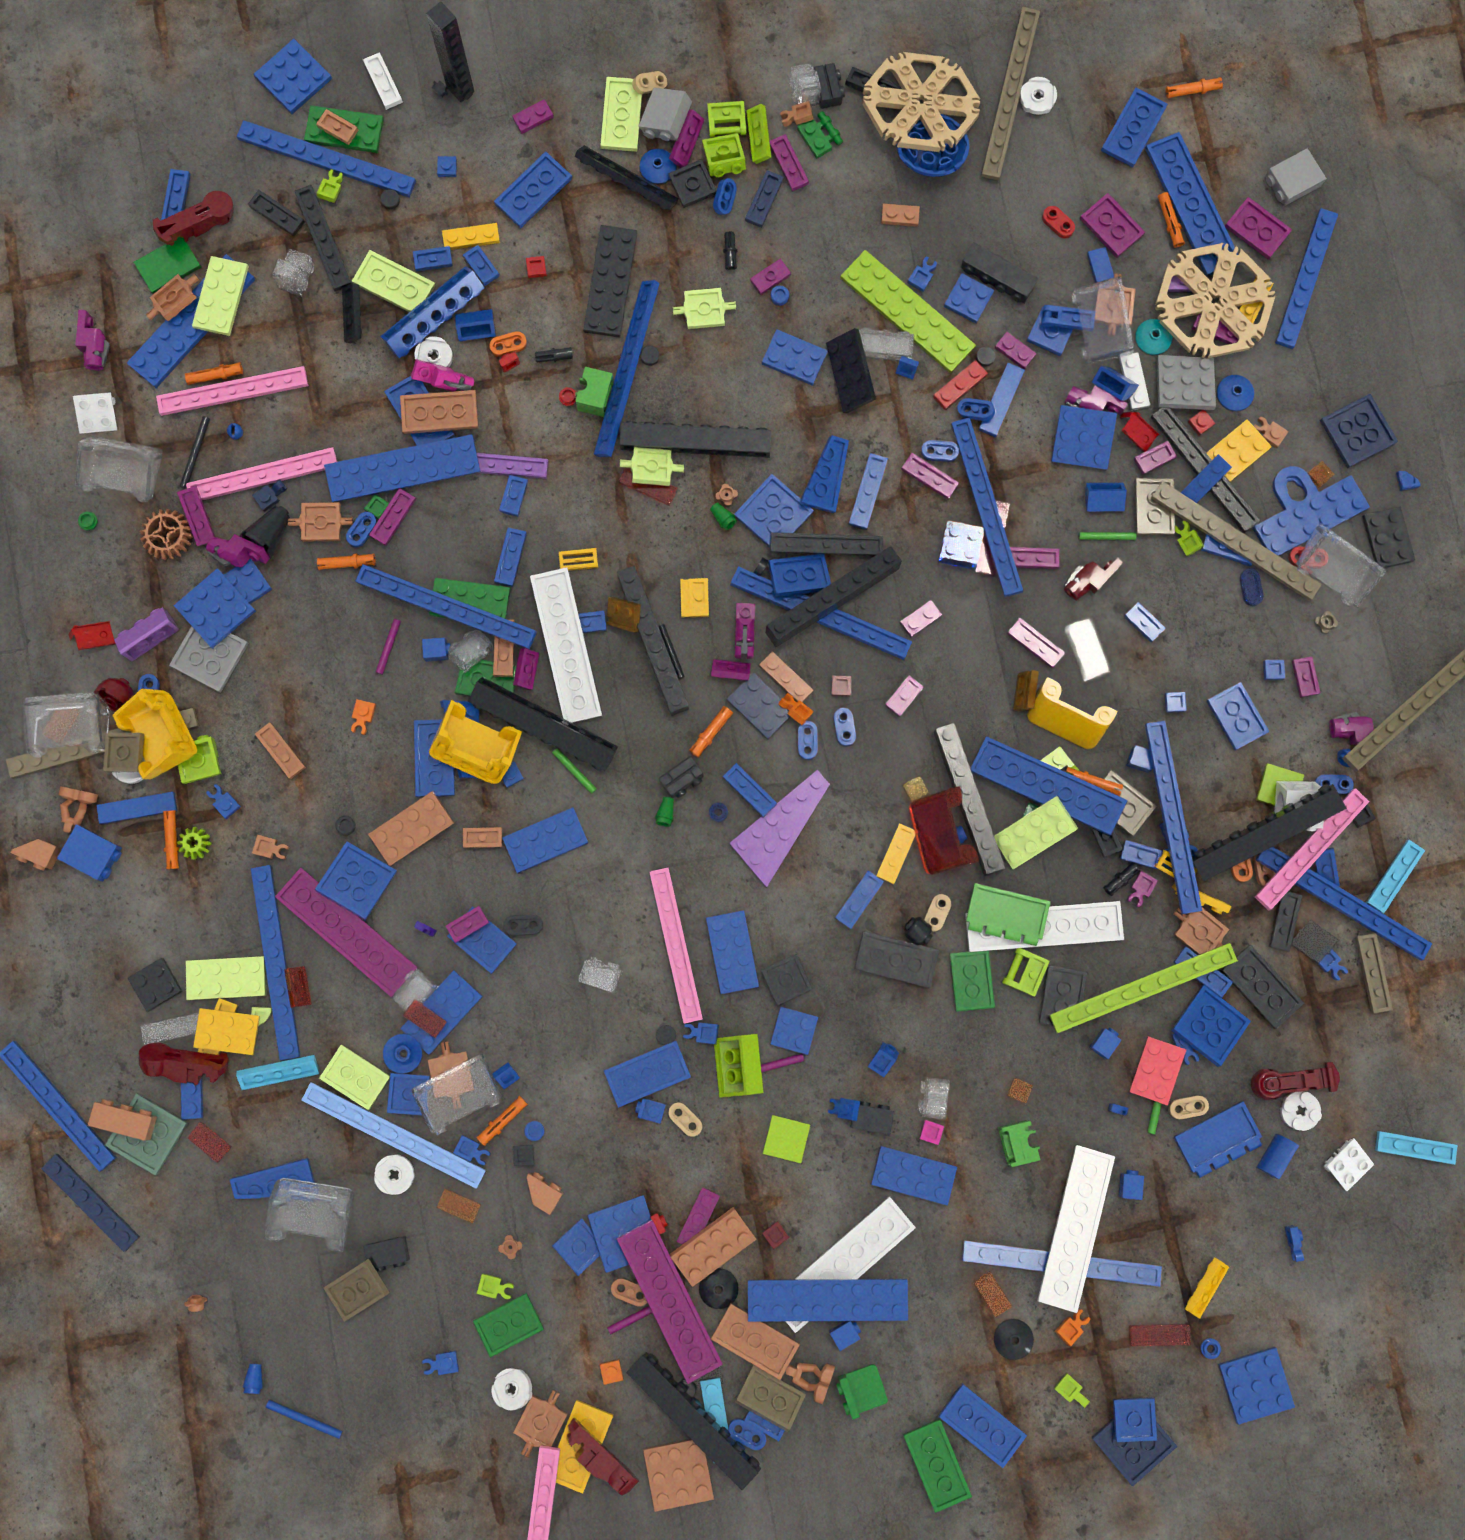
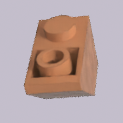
M37 839L12 849L11 853L17 855L15 859L24 863L31 861L34 863L33 867L44 871L45 868L53 869L62 848Z
M534 1172V1174L529 1173L527 1181L533 1205L551 1215L564 1194L560 1191L562 1188L554 1182L548 1184L544 1181L545 1177L537 1172Z

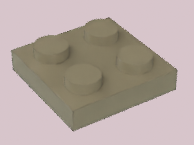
M106 733L103 771L139 772L138 765L142 762L144 734Z

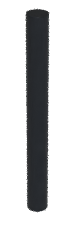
M202 417L180 483L181 488L187 489L186 483L190 481L210 421L208 417Z

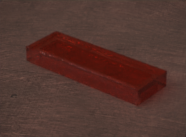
M625 467L619 479L620 484L670 506L678 490L677 487L672 485L632 483L631 468Z
M1190 1324L1129 1325L1130 1346L1191 1345Z

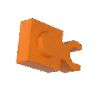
M789 693L778 703L782 708L788 709L789 712L787 714L801 725L814 712L800 700L798 702L794 701V698Z
M356 699L352 718L356 719V722L351 726L353 733L356 732L357 727L361 726V734H366L367 727L365 724L366 722L372 723L376 704Z
M1078 1309V1312L1074 1313L1073 1320L1071 1317H1067L1054 1331L1068 1346H1072L1084 1332L1080 1328L1081 1325H1086L1090 1321L1089 1317H1085L1084 1320L1080 1319V1314L1083 1312L1082 1309Z

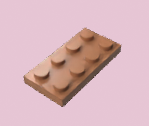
M476 390L400 395L403 434L479 428Z
M432 791L368 835L388 865L391 866L454 824V821Z
M732 1207L669 1255L693 1287L754 1242L756 1238L734 1207Z
M730 1303L711 1337V1340L779 1380H781L800 1343L764 1322H748V1313Z

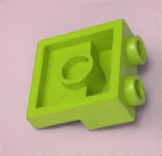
M738 133L702 140L710 176L719 178L726 173L733 172L734 174H739L742 170H746L745 157Z
M203 735L197 737V740L194 741L197 753L178 765L182 784L221 775L215 739L211 736Z

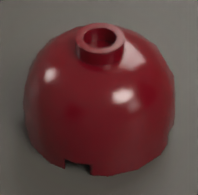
M108 678L97 686L93 695L94 697L98 695V702L116 712L117 709L134 696V692L126 679Z

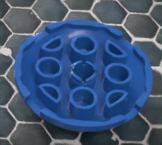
M941 114L950 130H957L960 127V124L954 119ZM921 120L907 134L910 138L931 139ZM967 134L962 137L956 146L954 144L953 148H950L948 144H945V150H940V152L897 147L898 143L896 144L897 152L903 163L912 171L928 177H942L955 172L964 164L969 153Z

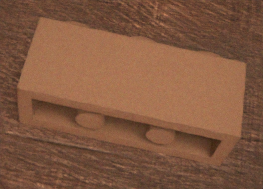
M102 1099L101 1102H94L88 1126L144 1141L151 1139L157 1116L151 1115L152 1111L140 1109L139 1112L132 1110L133 1106L121 1104L120 1107L113 1105L114 1101Z

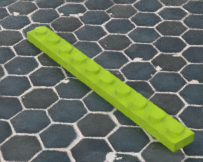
M1228 943L1049 1016L1056 1033H1060L1238 960L1231 944Z

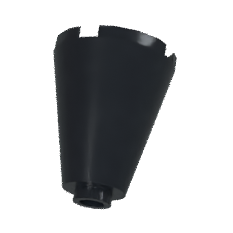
M282 506L273 507L242 531L240 537L263 547L271 559L288 524V519H290L289 512Z

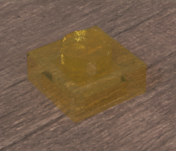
M920 776L902 785L911 802L929 793Z

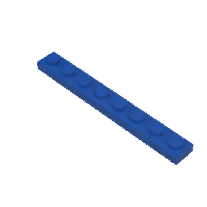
M1322 208L1318 212L1275 341L1276 344L1290 349L1295 347L1338 217L1337 213Z
M12 1041L0 1052V1058L99 1172L103 1171L117 1158L16 1041Z

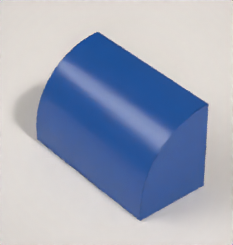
M492 309L455 314L459 341L496 336Z
M1100 366L1092 381L1093 384L1121 401L1130 398L1139 386V384L1106 366Z
M1086 483L1085 503L1087 512L1125 511L1127 490L1124 483Z
M1275 1134L1256 1168L1272 1178L1280 1179L1299 1145L1279 1134Z

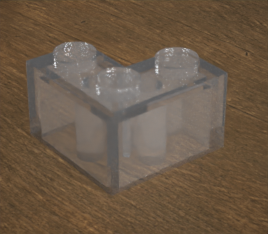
M812 63L790 67V74L787 75L789 86H792L793 89L791 92L793 103L800 104L810 101L811 106L819 105L821 86L817 71L813 70Z
M289 249L285 260L278 259L272 276L280 290L301 296L302 292L307 289V279L314 270V262L310 255Z
M591 957L590 960L585 959L578 981L616 994L623 971L619 970L620 966L608 962V965L601 964L602 960Z
M417 969L415 971L411 970L404 978L406 982L403 984L405 987L401 986L394 993L396 997L393 999L411 1016L439 987L423 971Z

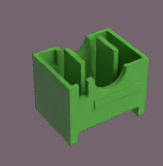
M585 367L583 376L579 381L586 388L575 393L577 411L604 417V408L607 406L611 386L614 383L613 373Z
M1025 1120L998 1127L1007 1166L1015 1167L1040 1161L1038 1152L1040 1146L1030 1147L1028 1144L1029 1135L1036 1133V1130L1028 1129V1126H1031V1121Z

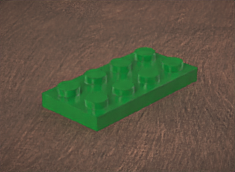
M310 105L304 141L317 145L378 153L384 118L381 115ZM326 109L358 127L359 131L349 145L317 127L316 123Z
M435 578L434 592L506 619L510 587ZM431 611L429 612L430 616L446 618Z
M940 1418L903 1434L935 1513L972 1497Z

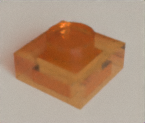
M1323 461L1308 472V475L1318 488L1335 475Z
M1013 1078L1007 1096L1026 1104L1033 1085Z

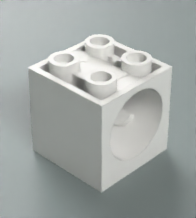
M1277 781L1274 812L1281 811L1289 803L1295 804L1301 801L1300 798L1304 795H1312L1318 792L1321 786L1316 782ZM1324 821L1306 829V831H1316L1317 828L1323 829Z

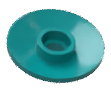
M1158 319L1146 320L1136 330L1135 340L1138 347L1149 355L1164 353L1172 343L1173 336L1159 323L1160 320ZM1156 332L1158 337H1154L1152 333Z

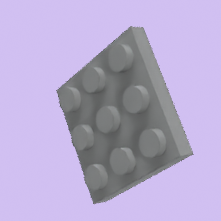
M1158 355V407L1215 409L1214 358Z
M191 626L169 666L221 693L249 643L230 633L212 649Z

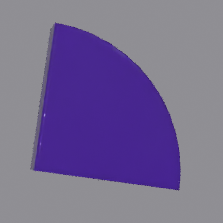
M419 921L414 926L415 929L432 937L437 932V930Z

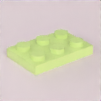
M340 1045L319 1079L362 1107L370 1110L389 1081L390 1075L350 1049Z

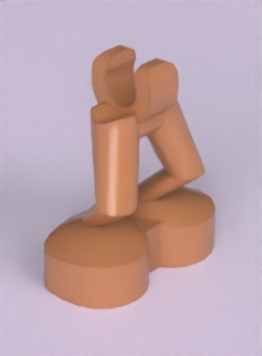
M60 786L58 795L67 799L60 805L61 822L65 823L63 831L72 833L76 824L81 826L87 810V804L96 803L98 794ZM78 800L80 806L76 815L72 818L70 817L68 806Z
M798 1363L797 1368L788 1365L786 1374L792 1376V1382L805 1391H814V1401L823 1404L835 1366L826 1363L820 1371L816 1364ZM802 1372H814L819 1378V1383H808L801 1377Z

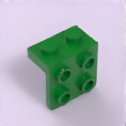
M871 1364L838 1376L840 1383L836 1385L840 1396L843 1394L845 1396L846 1402L843 1403L846 1415L851 1414L852 1420L859 1418V1413L888 1402L876 1365Z

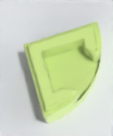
M252 1007L251 1015L260 1016V1025L269 1019L272 1008Z

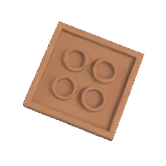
M692 1439L643 1449L655 1512L714 1500L706 1454Z

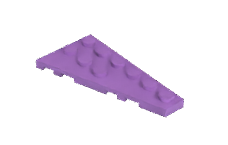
M818 770L779 801L764 818L761 816L729 843L766 888L830 785Z

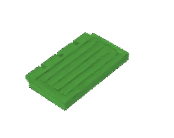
M974 883L966 922H969L968 930L982 933L983 926H986L985 934L1001 937L1003 930L1005 931V939L1020 942L1021 935H1024L1023 943L1037 946L1038 939H1043L1051 901Z

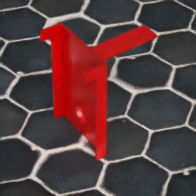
M1139 412L1122 413L1120 418L1130 417V419L1121 431L1143 452H1146L1160 434L1140 416Z
M110 621L82 626L75 625L69 633L70 641L73 635L75 636L78 651L116 644Z

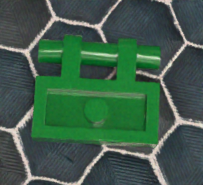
M823 111L817 115L821 120L820 122L816 123L815 120H811L797 126L798 132L816 159L832 150V145L830 144L832 141L836 145H840L843 142L840 132L831 124L832 120ZM826 128L829 135L825 136L822 129Z

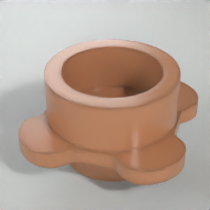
M723 484L720 491L716 493V499L723 501L726 506H730L732 500L738 496L737 490H733L728 484Z
M507 1235L504 1243L498 1249L500 1253H504L509 1259H514L516 1252L522 1248V1243L515 1241L513 1236Z
M192 1295L184 1305L188 1307L189 1311L198 1312L204 1309V1302L207 1301V1298L201 1295Z

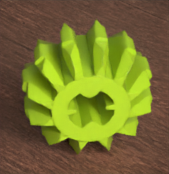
M193 827L191 832L187 828L185 829L186 835L179 834L183 841H177V844L183 845L179 848V852H185L184 857L188 858L191 856L192 860H196L197 855L199 858L204 857L203 851L209 853V849L206 846H211L212 843L206 841L210 838V835L205 834L204 829L198 831L197 827ZM194 840L198 841V844H197V845H194V846L191 845L192 841H193V842H195Z

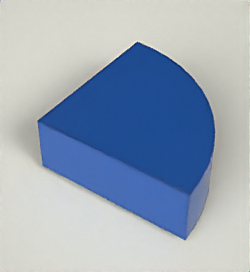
M1398 471L1396 473L1400 491L1421 486L1419 480L1408 472Z
M1110 1103L1108 1107L1109 1112L1125 1116L1129 1109Z

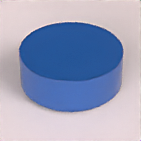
M776 286L772 289L771 301L775 305L781 306L788 302L789 291L786 287Z
M538 1121L529 1122L524 1130L525 1136L531 1141L541 1139L545 1132L544 1126Z

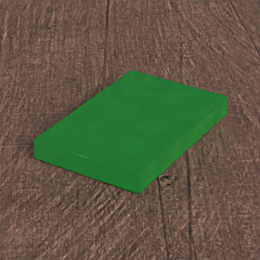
M180 236L174 241V245L165 244L134 261L136 268L152 294L157 292L177 274L184 278L202 268L187 242Z
M463 656L455 694L471 696L476 682L481 677L514 693L515 686L513 683L517 666H513V677H494V662Z
M989 951L950 953L956 1012L995 1008Z
M527 1293L473 1320L490 1358L544 1330Z

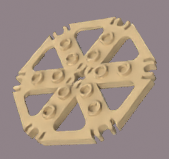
M903 52V55L898 53V60H895L893 56H890L888 60L887 57L864 85L863 94L868 96H863L862 100L863 106L880 136L883 137L886 133L885 141L890 137L894 138L892 145L895 146L898 143L897 147L940 152V150H945V144H948L950 148H953L954 144L956 146L978 119L980 109H976L979 108L980 98L962 68L959 67L956 70L957 63L952 67L949 66L950 59L945 60V57ZM914 61L932 63L936 66V69L923 84L911 65ZM889 70L893 73L902 89L880 87L877 82ZM957 78L966 90L967 95L954 96L941 94V92L952 79ZM876 107L902 110L891 123H886ZM941 114L963 116L966 119L957 130H950ZM921 120L931 139L910 138L907 134Z
M1223 243L1182 251L1176 256L1179 263L1171 260L1166 267L1155 303L1157 305L1156 310L1164 311V314L1158 316L1159 323L1189 353L1193 346L1192 355H1195L1198 349L1203 352L1202 358L1206 356L1207 352H1209L1207 358L1246 351L1255 345L1251 338H1255L1259 342L1264 336L1275 296L1272 297L1275 291L1269 292L1266 288L1271 287L1273 283L1270 282L1271 278L1242 249L1239 250V255L1236 254L1238 252L1237 246L1233 252L1228 251L1229 244H1226L1222 250ZM1207 254H1215L1218 257L1211 281L1193 263L1194 257ZM1239 262L1244 263L1257 277V280L1253 283L1230 287L1236 264ZM1177 276L1195 295L1175 299L1169 298L1167 292L1172 277ZM1217 297L1219 299L1218 303L1213 304L1211 302L1212 298L1215 299ZM1262 302L1264 309L1260 322L1258 324L1251 323L1237 306ZM1201 314L1194 337H1187L1174 322L1178 318ZM1219 320L1238 339L1237 343L1224 346H1216L1214 344Z

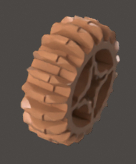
M159 509V515L152 512L153 518L146 517L148 523H143L142 526L145 530L140 531V534L143 535L140 538L144 543L143 547L148 549L150 555L154 554V557L157 559L162 557L163 560H166L168 556L170 559H174V554L181 557V550L187 552L184 546L191 545L187 539L193 538L189 533L191 529L188 526L187 519L184 520L185 516L183 514L179 515L176 510L171 512L170 509H166L164 513L163 510ZM167 521L176 522L179 527H170ZM154 541L163 542L166 548L155 546Z

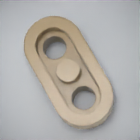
M660 71L642 73L633 79L632 85L637 93L649 94L652 93L653 88L664 89L667 86V78Z
M939 894L932 899L924 918L932 926V932L942 928L951 908V900L944 894ZM940 900H943L945 902L944 907H940L938 905V902ZM932 918L937 919L938 922L936 925L931 924Z
M1191 1096L1173 1100L1169 1104L1168 1110L1173 1118L1185 1119L1204 1115L1209 1109V1103L1203 1096ZM1196 1102L1200 1103L1199 1109H1196L1194 1107V1104ZM1178 1105L1181 1107L1179 1113L1175 1111V1107Z
M678 1102L669 1108L670 1119L686 1135L693 1137L701 1132L702 1122L686 1105ZM676 1109L682 1110L681 1116L675 1115ZM690 1123L696 1124L695 1130L689 1129Z

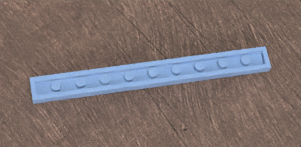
M310 1082L302 1098V1101L476 1189L486 1172L485 1169Z

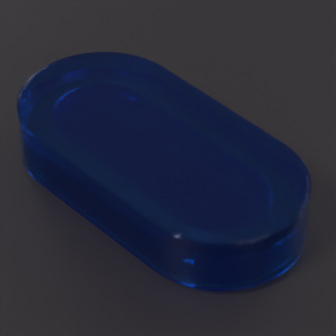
M1248 568L1240 575L1243 600L1249 606H1257L1264 597L1261 579L1257 570Z

